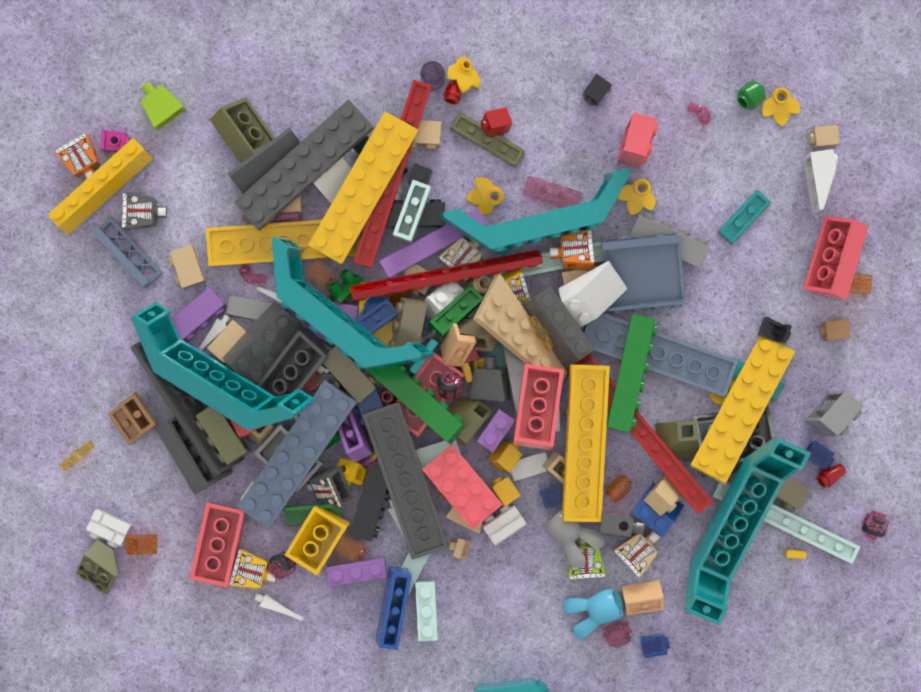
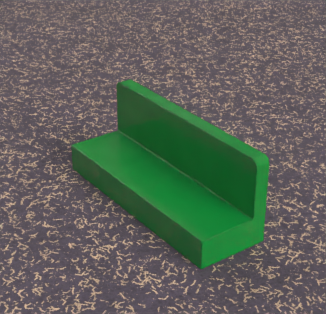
M470 285L429 321L428 330L431 332L434 329L443 338L449 332L452 324H458L481 304L484 297Z
M322 503L285 506L283 509L285 511L286 526L303 525L314 506L332 511L343 518V507L338 508L331 504Z

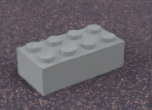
M846 390L829 392L805 419V422L821 436H839V434L842 436L849 429L848 424L852 419L855 421L862 414L861 409L864 406Z

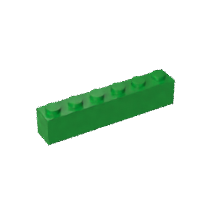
M636 314L631 316L606 429L627 434L630 433V430L635 429L637 419L633 418L634 412L639 411L641 400L638 399V394L643 392L645 384L642 376L643 373L647 374L649 362H646L647 354L651 355L653 343H650L651 336L656 335L658 326L654 324L655 319Z
M402 364L383 368H364L449 444H452L466 428L462 423L464 419L457 413L452 415L448 411L450 407L442 400L440 402L435 400L434 397L436 395L429 388L424 390L420 386L422 382L414 375L409 377L406 374L407 369Z

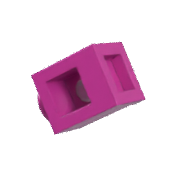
M102 130L100 149L103 152H118L130 141V137H128L126 132ZM113 138H118L116 144H112Z

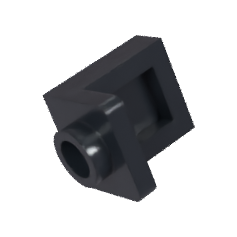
M764 317L757 335L780 344L786 343L790 338L792 326L781 324L769 317Z

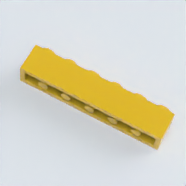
M132 138L47 215L58 228L69 235L152 161L153 158Z

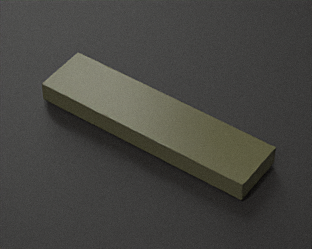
M459 112L450 127L454 132L513 167L517 166L525 150L500 135L487 137L486 132L481 128V124Z

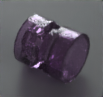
M436 61L425 63L420 71L421 82L432 85V91L440 89L445 83L444 67Z

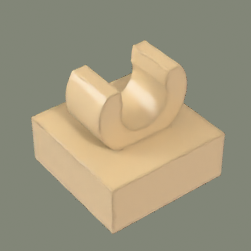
M458 538L457 542L449 541V548L447 549L454 551L453 557L466 560L471 541Z

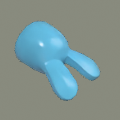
M614 589L603 590L588 599L568 598L563 602V608L567 613L571 614L582 611L589 613L587 619L576 624L573 628L574 635L579 639L587 637L596 626L615 622L623 616V600Z

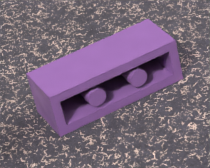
M208 287L172 318L180 338L187 343L196 336L194 333L198 329H205L210 324L209 320L214 316L217 318L225 312L224 307L227 305L211 287Z
M354 407L338 432L346 454L354 462H357L371 455L372 452Z
M385 557L328 565L326 567L329 587L387 578Z

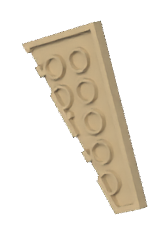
M500 273L495 275L473 320L525 364L564 369V381L567 371Z

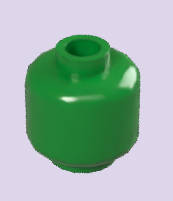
M754 81L746 83L737 93V101L744 109L753 110L766 98L764 86Z

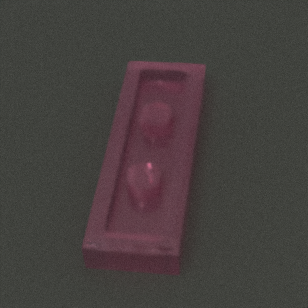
M528 175L522 194L562 207L579 204L583 192Z
M298 211L281 212L270 223L303 221V214ZM243 214L242 222L247 224L251 223V221L245 216V214Z

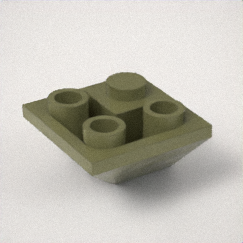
M455 397L450 403L448 411L452 415L457 413L464 419L462 423L466 426L456 439L466 446L493 410L480 400Z
M697 421L655 424L656 434L678 460L694 459L698 450Z
M97 539L83 555L76 573L81 579L88 581L98 591L104 592L107 595L113 586L118 572L113 549Z

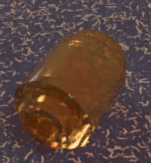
M618 475L607 486L608 489L605 493L616 503L618 500L621 501L633 489L631 487L633 482L626 475L623 477Z

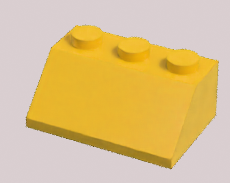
M314 506L286 551L285 556L318 575L350 522L332 511Z

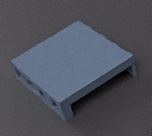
M679 232L602 240L604 263L609 261L627 286V290L608 307L609 311L623 313L625 312L624 310L632 309L633 312H638L648 307H651L652 310L663 309V306L671 305V308L682 307V304H686Z

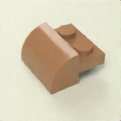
M137 392L127 397L108 413L128 445L133 444L158 426V423Z

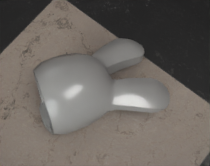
M562 510L545 526L546 532L565 548L567 557L574 568H581L585 564V557L575 544L578 538H581L595 549L602 548L605 544L603 535L585 528L581 522L562 521Z

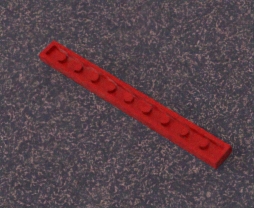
M413 80L400 120L418 129L432 85ZM414 140L365 224L353 263L371 269L373 267Z
M539 250L353 285L350 286V292L353 300L364 301L369 297H384L389 293L400 294L406 290H420L430 285L440 286L446 282H460L466 278L477 279L482 275H497L507 270L517 271L523 267L533 268L538 266V264H543V259Z
M590 353L575 363V365H599ZM610 377L608 390L609 408H611L616 386ZM635 411L633 418L637 420L635 429L630 430L631 435L694 511L699 514L713 501L641 414Z

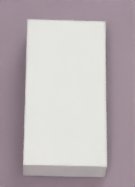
M542 452L519 459L511 471L513 480L517 481L547 472L542 466L547 460L546 453Z

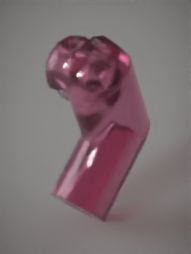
M689 102L687 111L696 113L701 124H709L711 115L708 108L704 105Z
M241 265L239 274L248 284L266 282L265 274H255L248 265Z

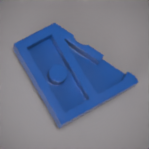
M374 296L367 299L356 322L373 334L397 317V314L386 296Z

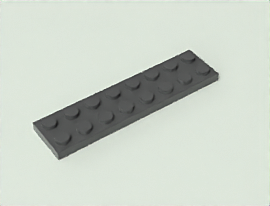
M348 99L234 203L256 229L261 231L375 128Z
M141 341L130 347L214 477L245 459L242 457L230 465H227L226 462L222 463L217 456L219 451L215 446L212 447L206 439L208 434L205 430L201 431L196 424L198 420L196 415L207 409L208 405L154 373Z
M398 401L362 413L411 559L413 560L449 548L400 402Z

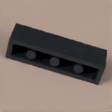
M431 199L430 203H426L418 228L445 226L446 224L439 219V214L445 212V202H441V199ZM394 200L386 228L396 227L404 205L403 200Z
M371 460L349 534L371 542L373 537L377 538L380 527L377 526L379 519H383L385 508H382L384 500L388 501L390 495L379 462Z

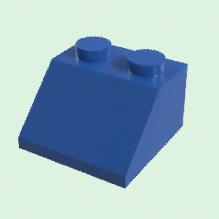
M653 482L630 513L661 537H664L684 505L678 501L676 503L677 506L670 513L666 511L660 516L644 501L655 486Z

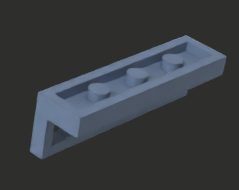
M112 217L100 227L96 226L91 230L143 287L147 288L163 273ZM112 223L116 228V236H108L103 230ZM127 239L129 241V250H121L118 247V240ZM131 253H140L142 255V264H134L131 261ZM144 266L153 267L157 273L148 279L144 275Z

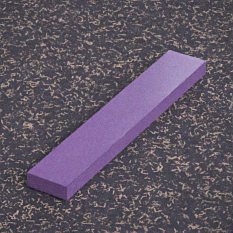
M478 208L466 214L481 224L487 225ZM445 225L380 260L378 263L389 279L465 236L449 225Z

